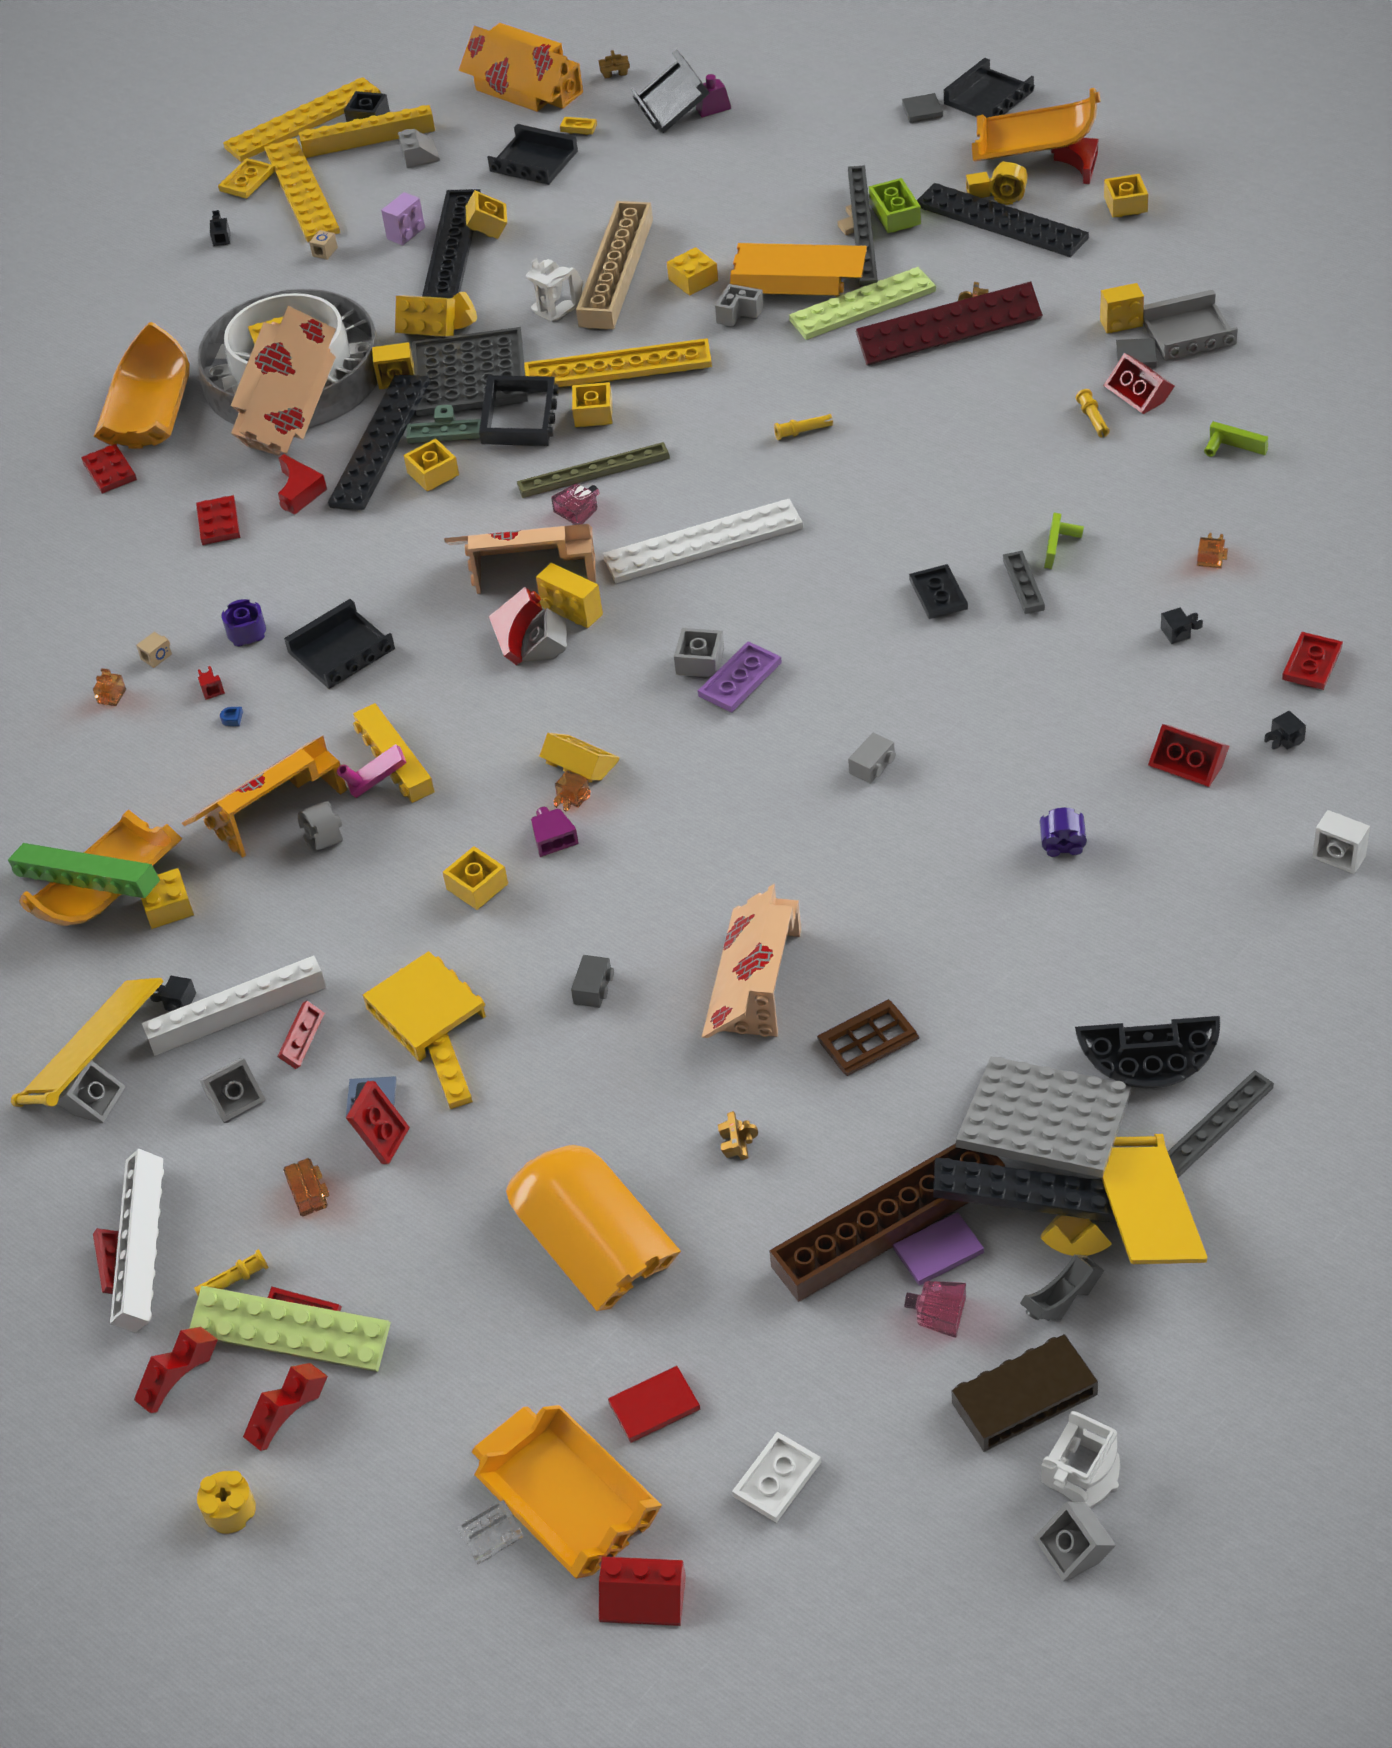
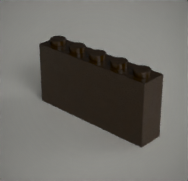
M1063 1334L1059 1337L1048 1339L1045 1344L1035 1349L1030 1348L1026 1350L1021 1356L1013 1360L1008 1359L1004 1361L999 1367L991 1371H983L975 1379L959 1383L951 1390L952 1404L983 1452L1098 1395V1380L1067 1336Z

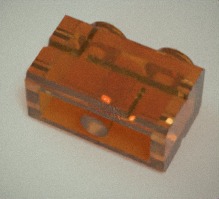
M306 1158L298 1161L297 1164L293 1163L284 1167L283 1171L300 1216L303 1217L313 1213V1211L317 1212L327 1208L326 1197L330 1195L326 1184H320L319 1179L323 1177L318 1165L313 1166L311 1159Z

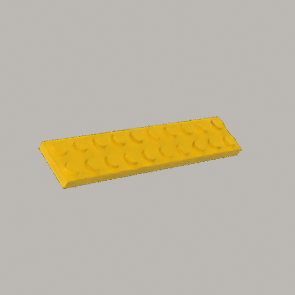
M364 77L358 78L349 84L328 92L326 95L315 98L311 102L302 104L296 109L287 111L279 117H274L264 124H259L257 127L244 131L236 137H231L223 142L224 148L242 162L246 158H251L264 152V147L270 144L284 142L287 139L298 136V132L312 129L344 114V109L355 91L381 92Z
M287 139L284 142L273 143L264 147L270 164L275 166L276 177L307 243L311 241L319 230L339 234V226L297 139Z
M708 338L524 362L525 376L555 377V383L559 387L704 369L712 367Z

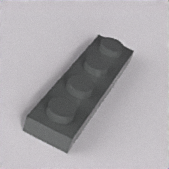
M1023 551L1003 554L1004 565L1024 613L1044 611L1045 603Z

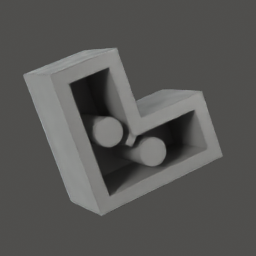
M728 284L715 305L717 324L734 327L740 316L757 319L764 308L763 290Z

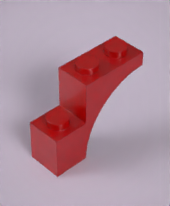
M202 1327L180 1330L172 1352L150 1357L134 1401L149 1413L158 1412L169 1391L186 1373L196 1366L210 1361L218 1339Z
M311 1363L291 1366L281 1389L260 1394L243 1438L260 1451L267 1450L282 1424L301 1406L319 1398L328 1376Z

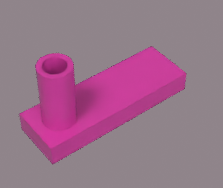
M395 744L357 772L343 764L337 769V774L346 781L351 795L357 798L407 762L401 748Z

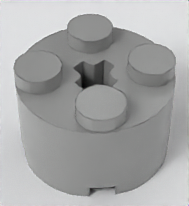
M329 801L298 812L300 829L304 828L306 833L303 835L304 840L312 851L321 850L343 841L339 827H342L341 819L338 814H333Z

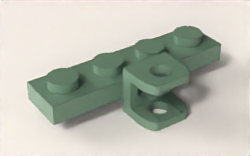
M438 405L434 412L435 422L407 424V443L430 442L435 438L438 441L480 438L479 428L481 419L456 421L452 405Z

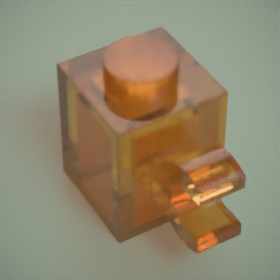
M1212 533L1208 534V538L1200 537L1197 566L1222 568L1223 560H1227L1228 548H1225L1223 534H1220L1218 539L1212 538Z
M101 668L102 675L96 677L97 683L93 688L97 703L117 706L126 691L122 675L112 674L109 669Z
M567 770L555 783L557 796L554 798V806L557 808L560 804L564 803L563 810L565 812L571 808V805L579 808L591 794L588 779Z

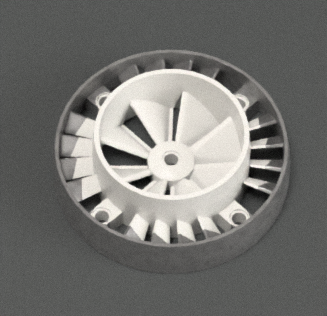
M293 289L269 293L236 306L214 322L203 336L199 346V376L207 403L217 415L235 424L239 412L231 406V403L248 363L246 359L250 358L254 348L248 326L269 321L273 318L283 317L287 306H290L336 329L329 346L330 352L336 358L308 428L326 423L347 413L368 397L378 383L373 364L372 347L381 346L370 315L361 305L348 297L316 289ZM343 322L351 324V326L345 329ZM357 327L372 338V340L349 344L346 330ZM215 359H227L228 364L211 366Z

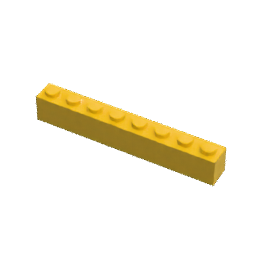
M421 105L417 108L388 112L378 116L373 115L369 118L354 119L345 123L339 122L335 125L321 126L311 130L306 129L298 133L304 156L309 158L399 139L398 132L406 129H416L423 134L435 131L430 105Z

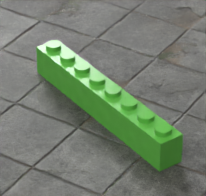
M22 843L8 859L13 873L19 877L132 897L146 898L160 881L152 864Z

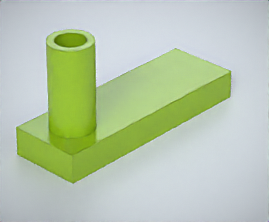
M1212 421L1210 425V440L1204 449V453L1207 456L1213 457L1221 443L1266 455L1268 451V436Z
M1055 512L1053 513L1044 564V568L1052 569L1058 535L1082 538L1084 526L1060 522L1062 514Z

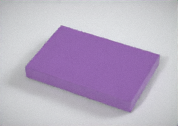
M958 1212L893 1244L894 1251L919 1286L984 1253V1247Z

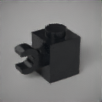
M219 210L212 211L210 236L213 247L230 244L231 232L227 218H221Z
M1181 607L1161 613V630L1169 642L1174 644L1190 639L1191 629H1201L1203 627V620L1197 621L1198 613H1191L1186 616Z
M1289 710L1272 719L1271 732L1265 734L1264 742L1267 743L1273 740L1272 749H1277L1282 745L1288 750L1305 741L1306 725Z
M171 975L165 986L161 984L156 989L158 993H153L150 999L153 1002L162 1001L165 1010L171 1012L191 1004L196 995V990L192 979Z

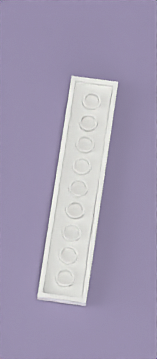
M785 499L604 552L603 559L616 584L803 529V522L791 500Z

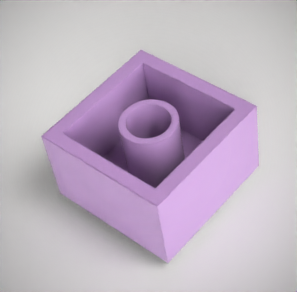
M403 192L381 210L386 237L390 241L404 245L425 228L420 198Z

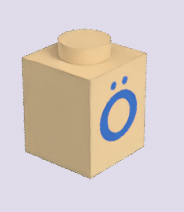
M319 230L309 242L312 256L326 260L338 248L335 233Z
M153 632L136 645L141 660L153 668L172 655L169 640L156 632Z

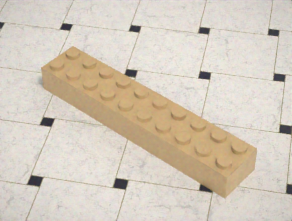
M616 201L576 308L579 327L606 330L615 328L653 222L650 202Z

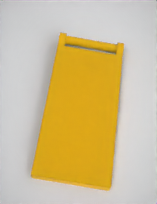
M163 979L126 980L22 1092L12 1095V1105L14 1107H23L30 1104L55 1106L58 1103L61 1092L164 982ZM32 1093H45L44 1095H29Z
M1164 1135L1116 1137L1102 1181L1130 1263H1206L1208 1257L1167 1152ZM1123 1146H1154V1147H1123Z

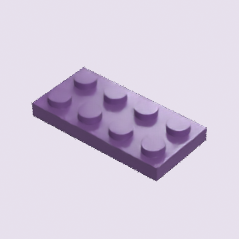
M748 641L698 690V697L732 713L782 663L781 656Z

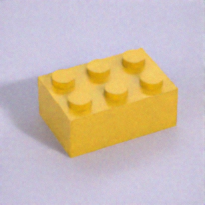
M408 295L396 296L395 333L454 336L455 299Z
M550 563L536 576L538 592L541 598L540 604L544 609L548 608L558 615L586 628H589L603 615L598 584L553 563Z

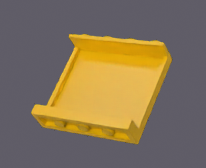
M430 951L363 994L366 1009L419 1062L427 1057L424 1048L476 1013L482 1018L486 1017L483 999L479 995L475 996L466 982L462 983L452 969L448 970L439 956L435 957Z

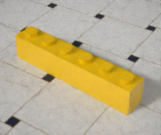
M376 703L353 713L355 720L353 727L357 734H362L365 745H370L375 758L395 744L401 748L407 763L390 774V777L394 784L398 783L400 792L404 797L407 796L414 803L435 792L431 776Z

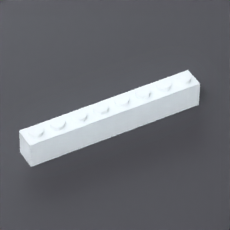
M313 955L143 1022L142 1026L154 1056L325 989L326 984L318 962Z
M137 1149L125 1162L110 1324L135 1333L147 1325L152 1317L150 1307L154 1295L152 1284L155 1277L154 1261L157 1255L156 1239L159 1234V1229L157 1228L158 1218L161 1213L159 1208L162 1195L161 1179L164 1175V1169H162L163 1158L141 1149Z

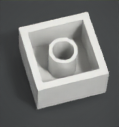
M1327 810L1316 827L1312 858L1355 874L1366 857L1370 826Z

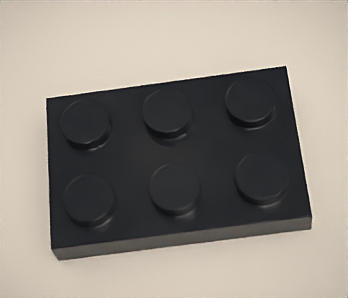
M948 564L909 574V580L929 619L968 609V602Z

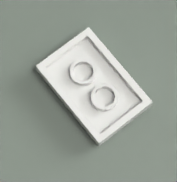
M776 1432L733 1489L732 1496L777 1523L821 1464V1457L781 1433Z

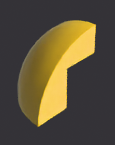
M457 293L451 298L455 299L454 329H461L476 322L477 314L467 293Z
M1057 1215L1040 1236L1052 1249L1071 1256L1075 1254L1093 1255L1112 1245L1102 1231L1089 1219Z

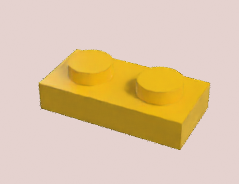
M564 117L560 125V132L593 135L597 127V119Z

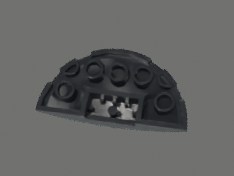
M1220 1016L1171 1019V1024L1124 1027L1123 1023L1075 1027L1079 1046L1084 1055L1102 1074L1116 1081H1122L1132 1087L1161 1088L1186 1080V1078L1198 1072L1207 1063L1218 1043Z

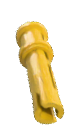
M1082 389L1076 394V401L1081 404L1082 412L1088 415L1097 435L1103 438V435L1106 437L1110 430L1098 411V402L1093 399L1090 389Z
M828 414L801 421L792 419L788 423L783 424L774 423L775 436L777 440H781L782 437L790 435L795 437L800 432L833 426V420H830L832 415Z
M255 1250V1254L244 1260H237L235 1266L194 1287L197 1295L199 1296L201 1286L225 1289L241 1279H250V1275L263 1268L267 1270L269 1267L260 1250Z

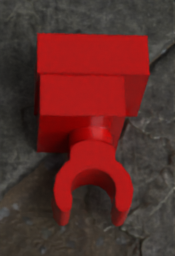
M208 666L209 670L205 673H202L200 669L198 670V680L205 700L225 694L219 675L214 676L211 666Z

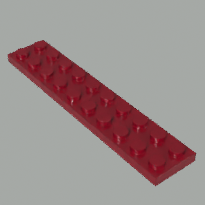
M1030 281L856 328L855 332L866 365H871L1040 319L1043 314Z

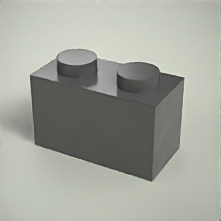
M590 955L582 956L571 988L573 1004L601 1007L603 999H606L608 995V983L614 977V968H611L609 958Z

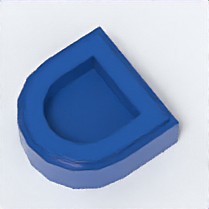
M227 707L223 709L220 713L222 724L225 726H240L243 709L242 707Z

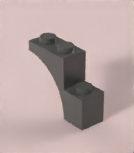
M1075 1254L1053 1281L1041 1290L1025 1295L1020 1304L1027 1309L1025 1311L1026 1314L1035 1320H1061L1076 1296L1089 1295L1105 1270L1086 1255Z

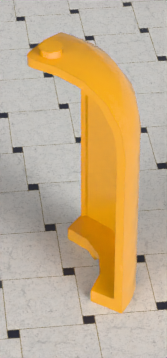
M1090 88L1089 98L1074 103L987 118L984 115L977 116V137L980 138L975 140V143H971L973 161L977 162L1062 148L1079 142L1090 132L1097 116V103L1101 102L1100 93L1095 88Z
M149 322L139 332L125 351L113 375L94 433L95 438L107 444H120L128 446V449H141L146 445H158L167 440L172 434L189 377L190 364L185 351L178 341L155 323Z
M128 809L122 815L120 821L84 853L148 863L154 866L183 838L168 824L163 827L148 828L150 827L149 823L141 820ZM50 882L34 896L25 891L21 895L19 903L27 912L41 920L60 926L83 924L101 914L122 894Z
M568 1145L549 1150L528 1161L508 1183L506 1193L509 1203L517 1216L596 1311L611 1309L624 1294L634 1287L631 1282L641 1275L646 1279L656 1272L667 1269L681 1252L604 1160L589 1148Z

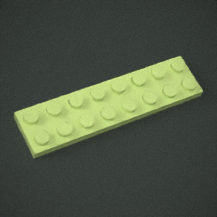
M919 267L789 314V321L808 340L936 292V285Z
M201 1286L190 1328L202 1327L217 1338L218 1342L378 1372L391 1322L373 1317Z

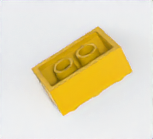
M547 733L539 757L546 759V764L554 767L559 765L563 767L564 772L572 775L577 773L581 775L580 779L591 783L593 780H602L620 759V757L571 735Z

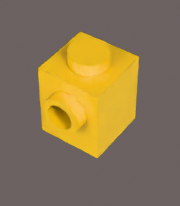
M987 172L966 175L967 193L980 198L990 197L989 186L991 178L988 177Z

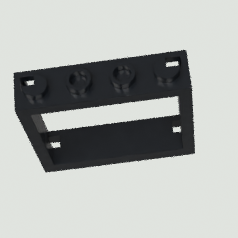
M488 375L479 428L481 445L549 446L550 437L553 436V427L551 426L555 424V413L553 411L557 410V399L555 396H559V385L555 383V377ZM496 392H547L542 429L491 428Z

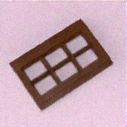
M888 999L817 1035V1039L846 1076H849L918 1040L919 1035L893 1002ZM888 1013L894 1018L895 1021L881 1028H878L873 1022ZM867 1024L873 1028V1032L860 1039H857L852 1033ZM899 1025L904 1032L888 1040L883 1032ZM848 1034L854 1042L837 1050L832 1042ZM878 1035L884 1043L867 1051L862 1043ZM858 1046L863 1054L847 1062L841 1054Z

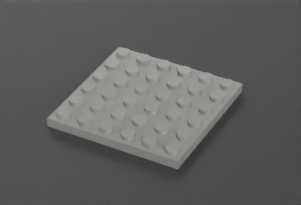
M991 1056L956 1138V1147L1103 1178L1132 1092V1086H1128L1122 1081H1112L1097 1076L1077 1074L1073 1071H1062L1047 1066L1042 1067L1027 1062H1017Z

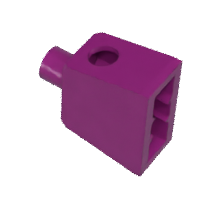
M708 74L706 82L703 84L710 94L696 105V110L702 118L731 109L725 85L720 79H716L714 74Z
M545 806L537 809V816L532 817L531 822L539 857L579 844L575 826L561 809L557 808L549 811Z

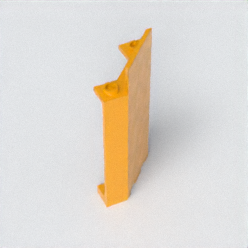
M738 243V253L734 257V270H731L730 284L761 289L763 294L830 295L838 297L844 292V282H841L842 277L862 278L867 246Z
M560 1405L542 1407L537 1414L528 1406L522 1407L479 1442L472 1450V1453L480 1460L474 1475L576 1579L592 1576L600 1570L601 1567L598 1564L601 1562L602 1556L607 1557L611 1555L615 1557L629 1545L627 1541L629 1537L638 1530L643 1533L650 1527L662 1506Z

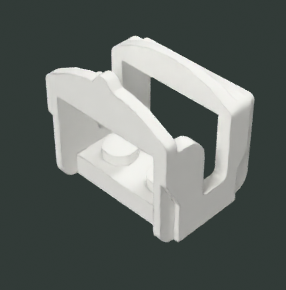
M537 258L531 262V271L526 274V279L534 283L536 302L531 306V310L536 315L551 322L557 321L568 312L577 308L582 295L584 281L573 267H559L550 259L543 260L540 263ZM568 277L571 300H564L555 307L554 302L561 295L562 281Z
M1072 1411L1069 1415V1422L1049 1457L1046 1456L1041 1465V1482L1064 1494L1073 1502H1086L1090 1509L1101 1503L1112 1491H1117L1119 1488L1117 1480L1120 1471V1458L1117 1453V1431L1079 1412ZM1079 1444L1098 1453L1087 1474L1068 1465L1069 1459L1067 1458L1071 1452L1075 1453Z

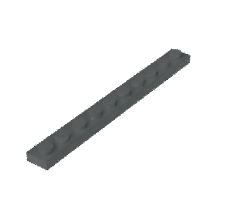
M865 165L848 166L855 245L867 246L862 278H859V287L878 282Z

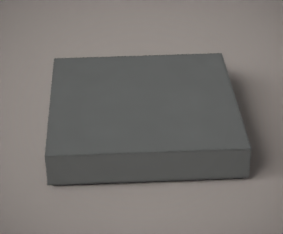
M935 93L902 99V105L910 123L943 117V110Z
M1154 338L1116 340L1118 362L1123 354L1126 353L1149 368L1157 367Z

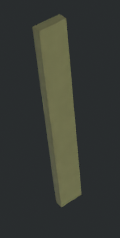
M661 442L517 481V487L522 498L667 460L670 459V455L665 443Z

